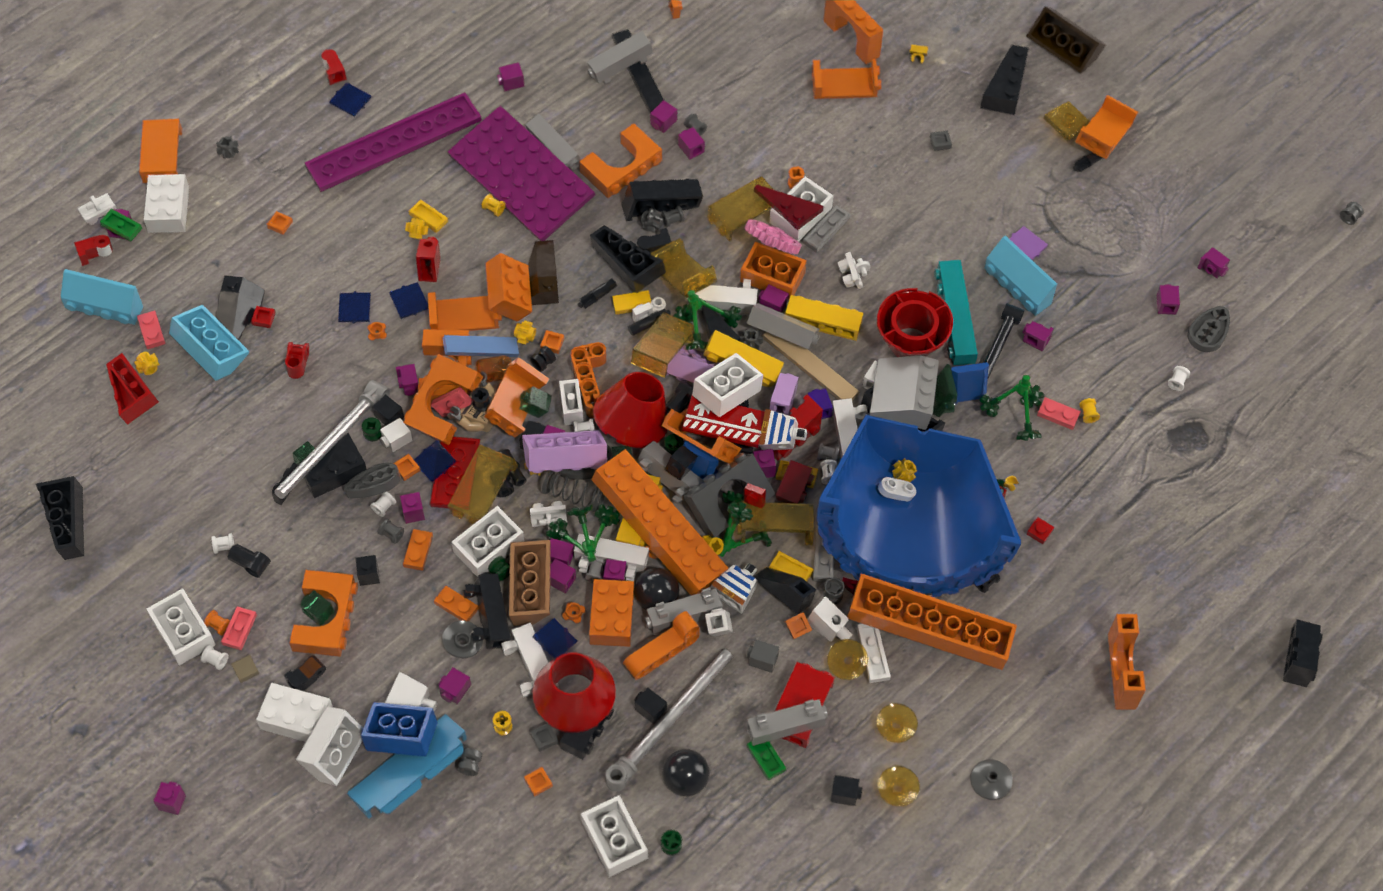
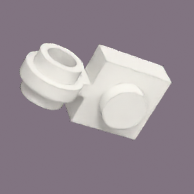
M656 297L651 301V304L648 302L636 306L632 309L634 323L650 316L652 313L665 309V300Z

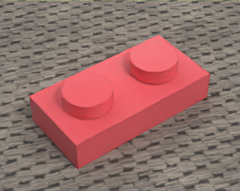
M156 311L137 315L147 350L166 344Z
M459 387L432 400L431 406L444 418L448 413H454L450 410L453 406H457L461 410L471 405L473 399Z
M1045 397L1037 416L1073 430L1081 411Z
M237 606L221 641L222 645L242 650L257 617V613Z

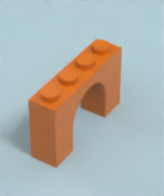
M826 0L824 22L835 32L847 25L849 21L857 37L856 55L866 65L872 62V59L879 58L883 29L855 0Z
M634 123L620 133L621 144L635 157L631 164L620 168L611 167L594 152L579 161L580 173L607 198L616 195L629 182H633L640 175H644L650 168L657 166L662 161V149Z
M423 329L422 348L424 355L437 356L440 354L451 357L464 366L472 365V356L445 355L442 339L444 335L470 336L469 330ZM419 378L418 392L422 387L423 378ZM445 385L439 388L434 393L432 400L459 388V386ZM463 389L468 395H470V391Z
M438 354L431 362V369L428 375L422 380L420 391L413 398L411 409L404 416V424L449 445L457 427L433 414L431 409L432 397L439 388L445 385H456L473 392V390L478 388L483 376L478 371Z
M305 570L302 584L304 596L331 600L338 606V611L334 619L324 626L293 625L290 638L291 649L293 652L341 657L342 650H345L347 644L345 633L350 629L351 621L349 614L353 613L354 601L352 600L353 595L357 594L358 583L355 582L354 575Z
M1116 614L1108 633L1115 710H1136L1146 691L1144 671H1134L1133 649L1139 634L1137 614Z

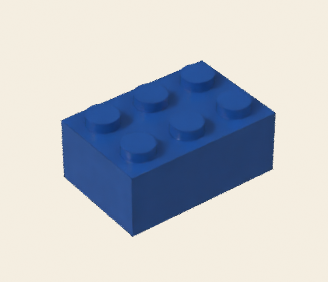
M373 702L361 737L366 751L426 757L438 722L433 708Z

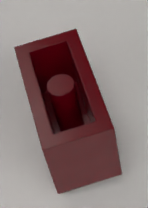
M790 460L776 493V500L797 508L800 503L803 504L807 496L805 492L807 485L811 486L815 477L812 474L813 468Z

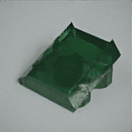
M946 364L936 380L933 415L941 417L945 413L954 412V403L957 402V391L949 364Z

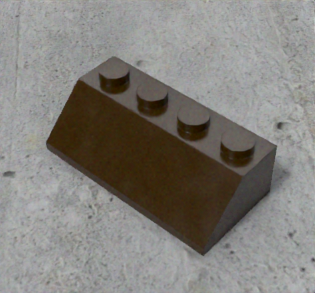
M1044 6L1026 35L1081 74L1097 60L1106 46L1105 43L1047 6Z

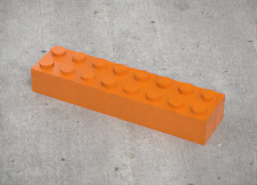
M626 449L595 471L592 477L594 484L691 596L702 593L703 589L711 587V584L728 570L726 564Z
M862 573L847 615L850 620L1000 670L1004 668L1008 661L1017 627L1015 624Z

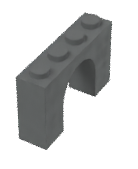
M740 453L734 458L735 461L721 466L719 472L705 477L702 484L691 487L688 490L689 493L683 496L706 535L715 537L729 527L717 501L718 492L727 481L734 479L743 488L749 483L766 489V500L775 495L773 488L753 454Z

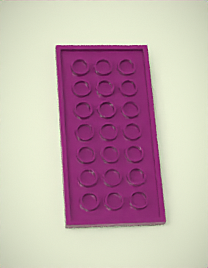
M501 105L447 151L449 156L493 195L496 200L505 202V208L540 241H545L596 195L585 182Z

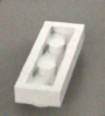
M857 624V632L869 682L875 683L890 680L891 676L879 629L865 624Z

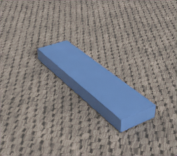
M444 335L442 338L445 355L517 357L519 355L516 337Z

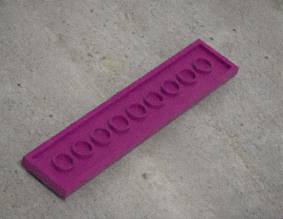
M466 92L306 161L304 162L305 167L320 192L474 125L482 121V117Z

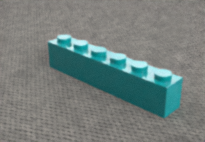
M961 260L939 261L938 268L935 269V279L939 281L937 292L947 303L953 315V329L947 340L950 345L948 347V356L952 358L953 366L976 364L978 352Z

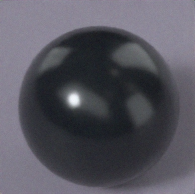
M652 568L643 572L638 577L634 588L636 600L645 610L656 607L655 604L660 602L666 604L678 600L680 591L675 576L663 568Z
M681 749L675 751L666 759L662 774L664 783L671 792L679 796L688 797L698 794L705 788L709 780L710 771L706 759L700 753L691 749Z

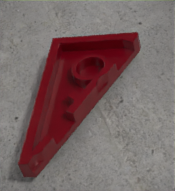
M758 184L754 186V192L797 230L824 210V206Z

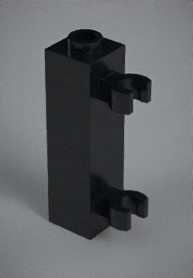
M483 573L478 575L475 584H466L465 590H463L464 598L477 596L482 627L473 629L474 633H471L472 641L485 640L487 649L503 648L502 643L510 641L511 636L498 574Z

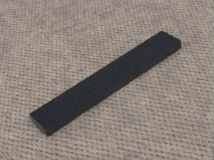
M629 29L612 34L616 45L632 36ZM638 61L627 68L649 113H651L664 99L646 63L641 64Z

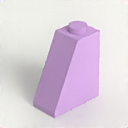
M789 373L779 374L771 397L770 410L790 416V410L792 409L798 387L797 376Z

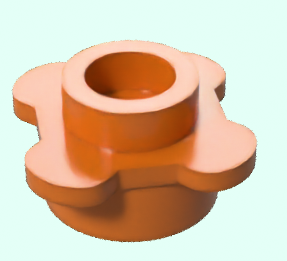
M373 322L368 325L369 340L385 339L387 337L385 333L386 325L380 322Z
M569 602L566 604V611L562 614L564 620H572L578 624L581 622L582 614L585 613V607L575 602Z

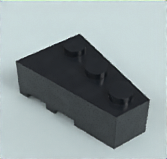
M347 433L304 477L314 499L345 485L353 477L367 470L365 462L350 434Z

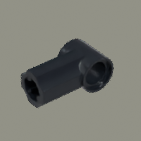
M684 380L679 383L674 395L666 403L667 414L671 409L682 413L689 405L693 395V386Z
M239 544L233 545L227 556L230 561L245 568L250 575L256 578H260L271 562L265 554L259 551L253 552Z

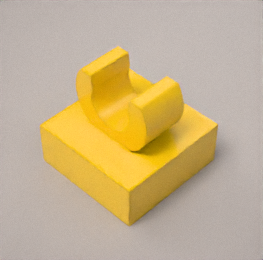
M911 44V62L914 63V58L919 56L921 58L920 64H923L924 56H927L928 47Z

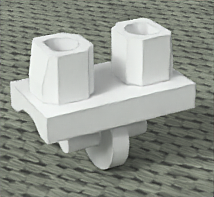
M106 193L96 199L94 196L89 197L91 201L79 207L78 211L87 224L93 225L97 223L99 217L105 216L110 209L117 208Z
M851 252L845 253L846 259L838 262L842 273L851 271L850 274L842 277L845 286L848 288L856 285L858 289L863 288L860 274L862 276L867 275V271L870 269L869 262L863 261L860 258L856 264Z
M554 501L549 507L536 503L533 504V508H530L532 527L548 525V530H551L549 527L551 522L556 524L559 518L567 522L566 506L561 501Z

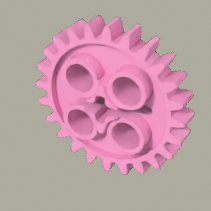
M748 220L744 227L749 234H752L753 237L758 238V240H761L763 244L769 247H776L778 250L795 255L799 253L802 247L801 243L786 234L782 229L769 226L761 221Z

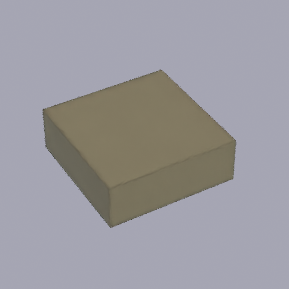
M250 655L231 664L240 683L259 674Z

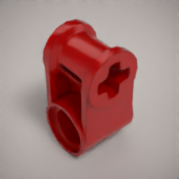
M293 342L288 343L285 365L289 377L298 379L304 375L306 362L309 357V343L304 345L293 344Z

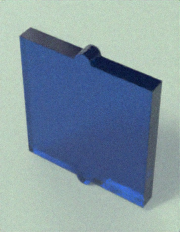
M346 82L340 90L336 91L329 104L355 117L361 109L365 108L366 103L372 96Z
M418 282L407 286L403 285L402 288L389 292L400 319L411 315L416 316L417 313L429 309V305Z
M354 291L353 293H340L338 322H352L353 324L356 322H370L371 292L357 293V291Z
M438 440L427 449H423V452L414 459L420 470L431 482L436 480L442 473L445 474L446 470L456 462Z
M555 618L532 636L543 647L542 649L546 650L554 659L566 653L578 642L568 632V629L564 628Z

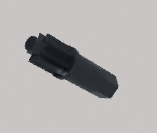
M1092 152L1075 161L1073 170L1081 172L1103 158Z
M612 278L594 290L589 291V293L579 299L578 306L586 309L593 303L598 302L600 298L617 287L616 281Z
M663 309L652 313L650 316L629 325L628 330L634 336L668 320L671 312L669 309Z

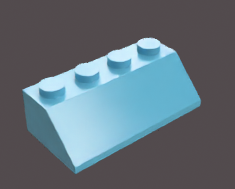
M1004 236L988 255L984 268L1015 299H1018L1026 310L1036 316L1052 304L1057 283L1008 237Z
M67 269L64 270L61 300L66 309L84 312L87 315L100 316L106 320H117L123 324H136L137 315H140L143 309L136 286Z
M203 305L171 318L169 334L215 381L230 375L249 354V350Z

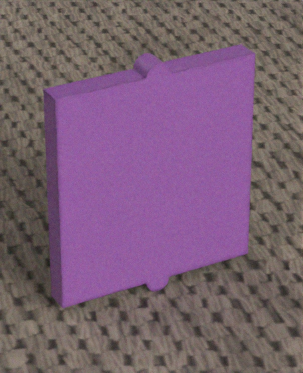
M1024 226L1016 233H1012L1011 238H1009L1031 260L1036 256L1039 257L1040 253L1048 246L1047 243Z

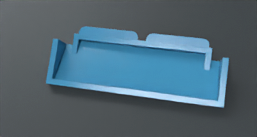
M444 714L437 720L438 724L426 757L395 754L352 788L347 795L368 819L372 817L370 810L374 807L380 813H391L422 787L421 780L424 778L433 779L463 754V743L459 738L463 741L467 740L465 730Z

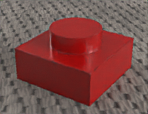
M256 306L251 320L252 325L271 328L276 314L275 309Z
M748 483L744 488V502L762 509L766 504V489Z
M1037 517L1028 529L1027 535L1044 544L1055 527Z

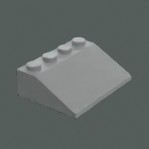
M921 355L878 359L870 416L915 425L920 429L926 430L933 414L939 360Z

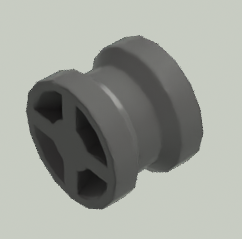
M1350 202L1340 212V217L1346 224L1353 225L1364 214V210L1360 204Z

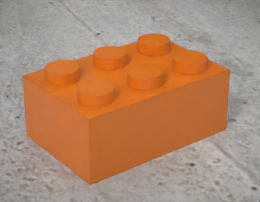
M755 241L741 268L740 282L743 283L744 279H750L751 286L761 290H765L768 285L774 286L789 293L788 300H790V296L795 295L806 273L807 260Z
M502 253L486 262L489 310L517 322L532 313L528 265Z
M594 579L589 632L590 645L631 647L634 581Z

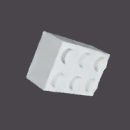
M185 174L148 175L144 222L148 233L185 232L189 185Z
M804 177L787 194L824 206L823 212L797 230L773 208L770 210L769 223L782 229L798 242L832 209L833 195L807 177Z
M735 353L694 379L693 396L718 417H721L761 391L763 374Z
M496 506L452 541L453 553L478 577V575L488 572V566L498 556L506 558L510 555V543L525 542L524 533Z
M184 589L147 608L150 618L179 666L203 653L208 645H216L211 633Z
M271 683L256 721L261 730L307 742L326 707L333 706L330 698Z
M327 706L296 761L319 782L337 786L363 741L361 737L363 727L345 710Z
M620 795L581 813L582 824L609 877L648 859V850Z

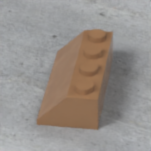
M550 540L510 543L509 617L514 626L526 625L528 623L534 625L550 615Z

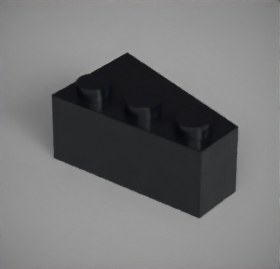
M1298 619L1295 621L1291 628L1282 681L1307 688L1309 683L1315 680L1320 655L1319 646L1323 634L1320 633L1321 625Z

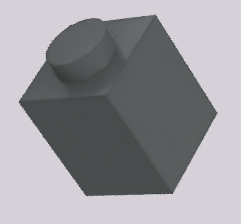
M756 640L754 646L750 645L747 657L750 658L749 666L772 673L779 655V647Z

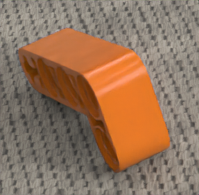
M600 342L577 346L571 351L572 369L575 379L579 380L580 395L585 413L590 418H594V406H592L591 402L593 401V404H595L600 396L592 368L604 365L607 360L606 347Z
M684 611L675 617L672 628L629 655L623 664L635 680L641 679L695 643L699 638L700 627L691 615Z

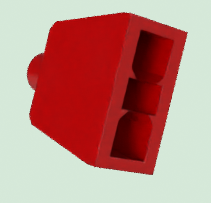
M430 236L427 239H420L416 253L418 281L437 282L440 265L439 241L435 237ZM431 260L430 266H426V262Z

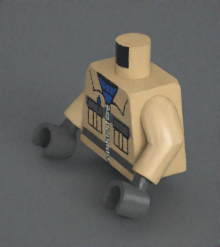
M481 371L479 373L483 378L480 384L482 388L488 390L489 401L491 402L496 391L489 382H486V373ZM473 400L471 405L461 410L457 406L450 408L455 415L451 412L447 414L448 419H456V422L468 432H489L494 425L484 417L486 411L478 412L474 409Z

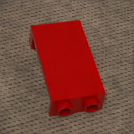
M796 662L775 711L801 705L809 700H820L821 706H823L830 688H833L835 677L827 671L816 670L807 663L801 664ZM812 730L781 739L806 748Z

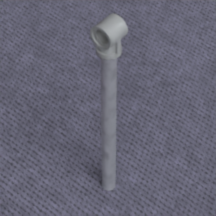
M371 380L367 384L364 394L359 397L358 405L275 489V494L281 499L285 498L367 411H373L372 406L385 394L387 396L390 395V388L375 380Z
M724 649L627 757L622 756L614 765L608 767L606 770V784L610 790L618 792L626 787L627 781L637 771L636 765L733 658L728 650ZM615 775H619L621 777V779L617 781L612 780L611 778Z

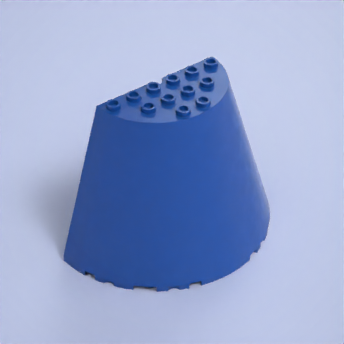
M865 415L820 496L818 503L817 522L819 536L822 537V544L829 555L832 554L840 563L842 570L853 574L856 580H859L862 573L922 594H932V597H939L942 594L959 593V589L973 584L979 586L990 580L991 575L1001 572L1006 562H1011L1021 546L1020 537L980 439L933 429L921 432L918 430V426ZM904 458L912 461L917 470L914 473L916 478L910 482L916 488V495L908 502L884 497L878 490V484L883 478H894L892 471L895 468L893 465L898 460L902 461Z

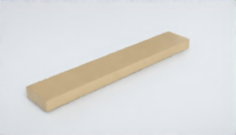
M765 332L763 334L765 341L824 389L826 388L838 400L850 398L854 400L859 395V390L808 349L771 333Z

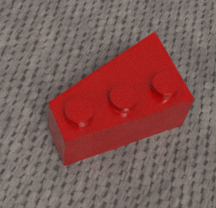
M123 353L106 364L110 382L114 389L119 416L127 425L159 403Z
M808 394L803 397L804 402L797 409L793 407L790 410L792 413L790 416L796 418L798 428L807 429L806 439L811 435L815 436L820 431L823 409ZM795 439L794 448L802 446L806 440ZM793 449L773 450L774 458L777 461L782 457L786 458Z

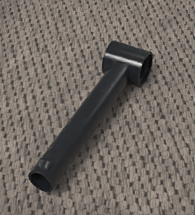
M1008 303L1005 305L1001 315L1003 322L984 360V363L987 362L989 364L988 379L1014 324L1019 325L1025 311L1024 309Z

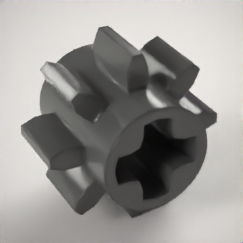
M231 136L222 137L219 142H216L218 155L222 154L224 159L233 158L236 153H239L237 140L233 141Z
M652 208L649 211H645L641 216V223L644 224L643 228L651 232H655V229H660L664 221L661 216L662 212Z
M750 328L747 331L743 330L740 342L759 350L760 344L763 343V337H760V331Z

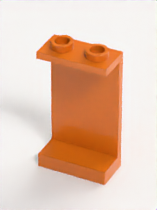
M876 58L872 59L871 68L821 69L820 60H813L814 99L877 97L878 90H881V79H878V76H880V66H876Z
M1107 95L1102 107L1089 124L1081 128L1075 142L1107 159L1133 125L1138 111Z
M179 118L143 120L139 170L143 183L148 182V175L178 174L179 135H182Z
M435 292L428 293L430 329L474 331L499 328L498 321H502V315L489 310L488 296L436 300Z
M518 357L508 365L484 417L492 424L503 429L508 435L517 437L525 431L526 428L522 424L538 390L547 384L549 378Z
M673 409L665 416L664 423L662 424L663 427L730 464L735 461L734 458L742 449L720 436L711 449L686 435L685 431H682L686 416Z

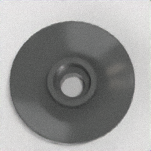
M456 621L448 625L442 636L445 650L457 658H470L476 655L483 645V640L478 642L472 641L471 633H474L473 629L477 628V626L468 621ZM459 641H464L466 644H460Z
M992 759L983 760L973 768L971 785L981 797L997 800L1006 796L1011 790L1013 777L1009 768L1002 762ZM990 774L995 775V776H996V779H994V780L991 779V778L989 777V775H990Z

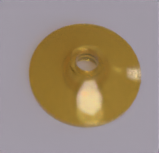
M840 640L828 652V667L840 679H856L867 668V651L862 644L855 640ZM851 657L852 662L850 664H846L845 658Z
M893 703L880 710L877 715L876 726L884 739L893 743H903L915 735L918 720L913 710L908 706ZM893 724H899L900 728H894Z
M889 767L882 772L878 779V792L881 798L890 805L898 807L909 805L919 794V780L916 774L906 767ZM899 786L902 790L898 792L894 787Z

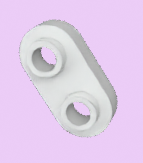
M885 477L878 484L879 492L887 498L908 502L916 495V488L908 481Z

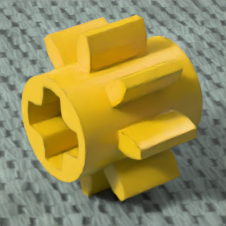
M411 218V222H406L405 231L409 232V237L422 239L423 235L428 234L429 226L425 225V220Z
M524 320L521 324L517 323L514 337L518 338V343L526 345L529 341L533 342L536 335V328L532 327L533 322Z
M149 352L140 353L136 358L137 361L134 362L138 373L144 372L145 375L154 374L158 369L157 366L160 365L155 353L150 355Z
M904 458L902 461L898 460L893 465L895 469L892 472L895 479L911 482L916 478L914 473L917 470L912 461Z

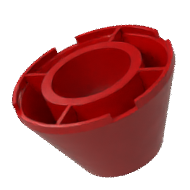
M906 288L890 294L881 303L877 314V327L880 335L897 357L920 355L927 357L943 346L949 339L953 329V315L947 303L935 293L919 291L918 288ZM907 328L917 329L924 333V335L911 336L901 330Z
M629 373L603 392L594 404L593 415L600 430L605 435L610 434L616 438V442L622 445L645 448L653 441L659 443L667 433L668 429L662 426L667 415L664 388L657 378L648 373Z
M566 653L547 663L538 673L533 685V702L537 713L548 722V725L564 732H583L596 727L599 722L610 714L615 703L616 687L609 670L597 659L580 653ZM568 675H581L591 681V684L585 690L578 693H566L556 687V684Z

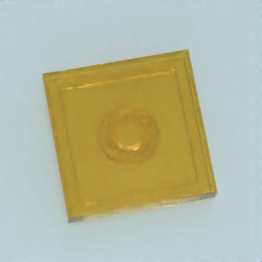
M1069 101L1046 113L1043 117L1067 141L1078 136L1083 126L1086 127L1090 122Z

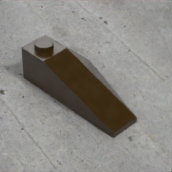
M554 240L535 241L528 263L532 305L559 303Z

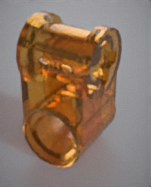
M505 355L483 358L476 362V370L486 373V382L502 380L504 371L507 370L508 365L512 361Z

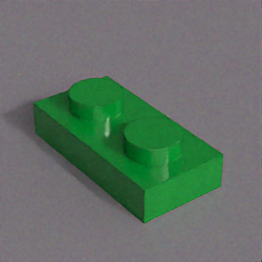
M110 209L100 221L101 226L130 242L142 230L141 224L113 209Z
M769 741L754 746L752 742L747 743L749 752L768 781L786 771V766Z

